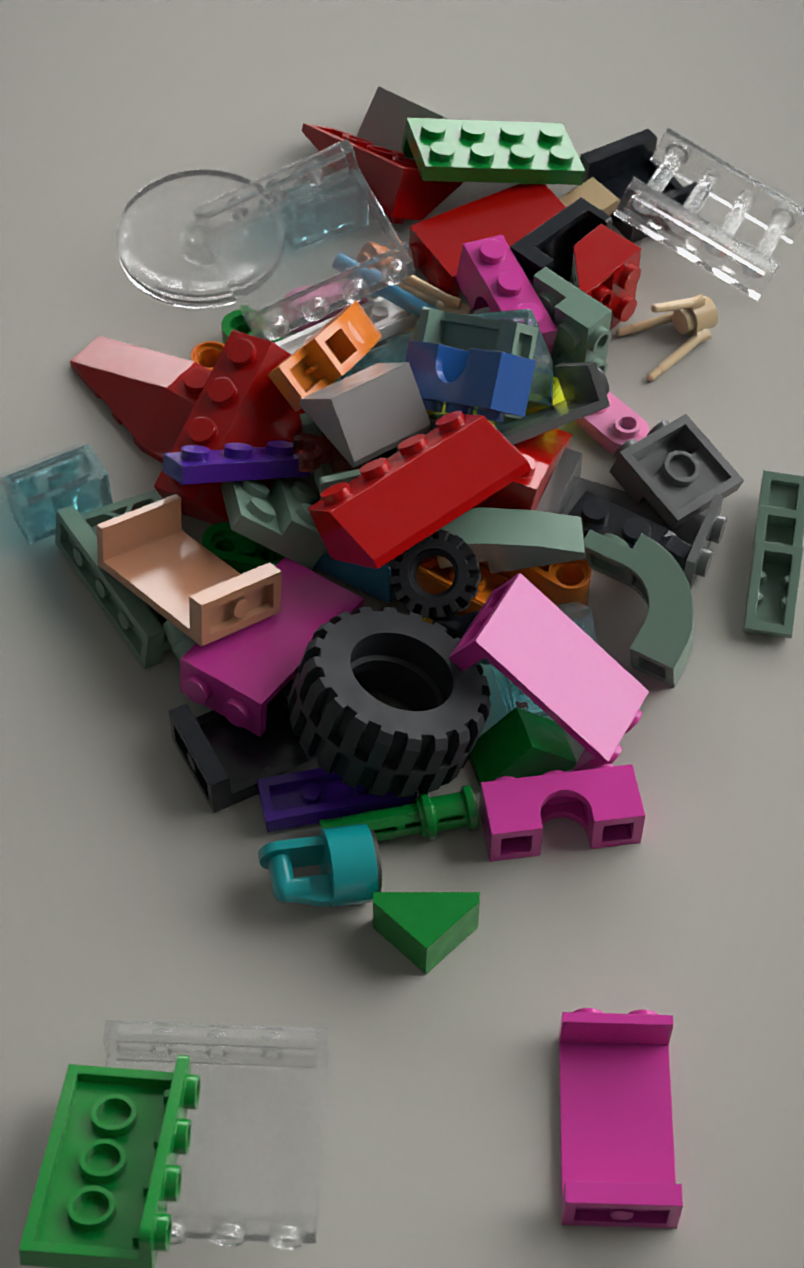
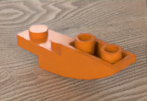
M355 300L307 339L299 349L273 369L268 376L295 412L302 408L300 406L301 398L329 386L342 377L378 343L382 334L357 300Z

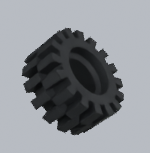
M439 529V531L434 532L397 556L394 560H391L390 563L392 574L389 578L390 584L395 591L394 595L406 609L422 615V618L434 620L436 618L454 617L461 610L465 611L470 606V601L473 597L476 598L479 591L477 588L479 582H481V573L477 557L462 538L449 533L447 530ZM433 556L446 558L454 568L452 585L446 591L439 594H430L423 591L417 582L416 576L419 565L425 559Z

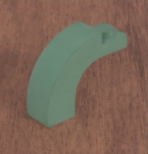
M589 530L584 538L586 555L584 560L589 564L590 568L631 587L642 597L648 608L646 620L629 648L631 667L675 687L689 661L694 641L693 597L685 573L679 563L663 546L642 533L632 549L623 539L614 534L606 533L601 535L593 530Z

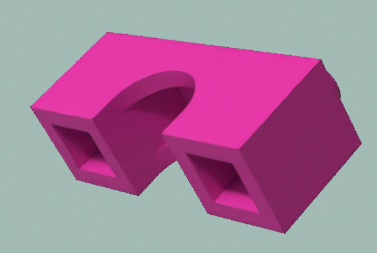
M503 235L464 243L456 281L472 310L489 307L493 320L514 321L539 328L533 360H536L535 368L548 365L558 329Z
M602 764L587 770L571 772L553 770L538 776L522 778L504 776L493 781L481 782L479 811L490 862L540 856L543 824L554 818H568L578 822L587 833L590 849L641 843L646 815L633 764L619 766Z

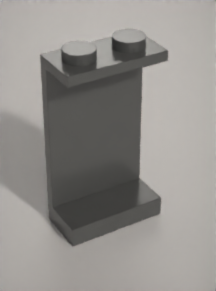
M596 362L561 363L554 366L565 400L521 417V419H516L496 427V429L512 445H515L609 407L610 403L607 397L609 383L604 372L597 367ZM433 413L428 415L431 423L430 431L437 428L436 421L446 414Z
M565 448L537 505L536 511L568 515L587 490L667 528L676 534L678 538L690 544L692 548L687 557L684 570L690 589H692L697 575L701 577L706 576L713 556V550L708 548L711 542L720 543L727 522V517L720 515L724 496L714 494L705 516L698 514L672 530L647 500L637 505L626 491L580 478L583 453Z

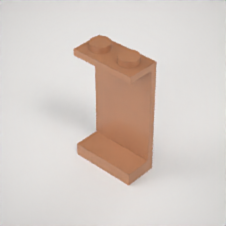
M176 494L97 524L98 565L201 647L281 612L282 571L269 562L243 574L237 572L182 531L181 498Z

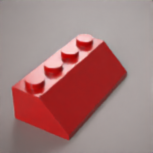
M232 329L171 453L181 452V447L187 445L204 446L210 450H224V445L227 443H245L253 448L267 447V442L272 440L289 441L295 444L302 431L299 414L306 412L302 408L295 412L268 376L273 369L291 354L272 341ZM161 471L154 487L162 499L174 494L178 495L181 498V514L213 525L224 522L229 523L220 487L222 482L182 485ZM278 478L259 480L270 490Z
M454 411L438 419L435 423L437 428L426 435L418 434L402 441L398 445L399 451L389 458H379L365 464L359 470L361 475L349 483H337L325 489L320 494L322 500L307 509L331 559L379 569L532 470L528 460L485 416L463 414L462 411Z

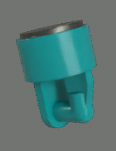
M367 824L323 828L319 830L318 836L274 841L262 846L258 851L260 866L269 870L274 897L282 903L296 902L318 907L329 906L330 908L373 902V892H381L382 867L378 842L373 829L369 828ZM319 865L320 875L294 877L293 868Z

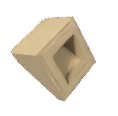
M593 177L559 199L567 207L582 197L609 216L622 202Z

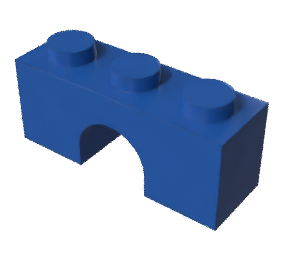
M409 340L405 362L410 364L426 410L442 413L444 404L446 405V413L462 411L463 414L473 415V411L476 409V415H483L487 420L504 423L505 414L525 417L536 360L502 351L470 348L469 351L438 343Z

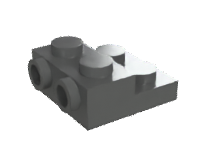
M687 414L672 422L668 420L659 422L649 431L645 438L638 442L635 439L626 441L615 451L613 457L616 460L609 471L637 505L647 500L672 530L708 509L714 494L724 496V499L737 491L744 481Z

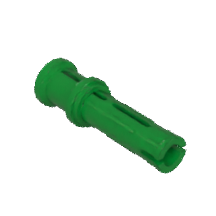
M464 785L461 787L460 792L430 797L428 793L419 794V797L414 798L415 803L371 810L333 819H321L320 827L323 829L367 824L369 828L373 829L377 842L419 833H421L422 838L433 839L436 838L437 832L468 827L470 831L479 829V822L472 788L470 785Z

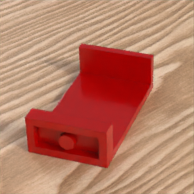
M517 184L410 225L409 245L406 247L407 257L412 267L419 269L427 278L429 284L449 295L459 298V285L456 281V275L464 243L503 235L510 247L566 207L546 184Z

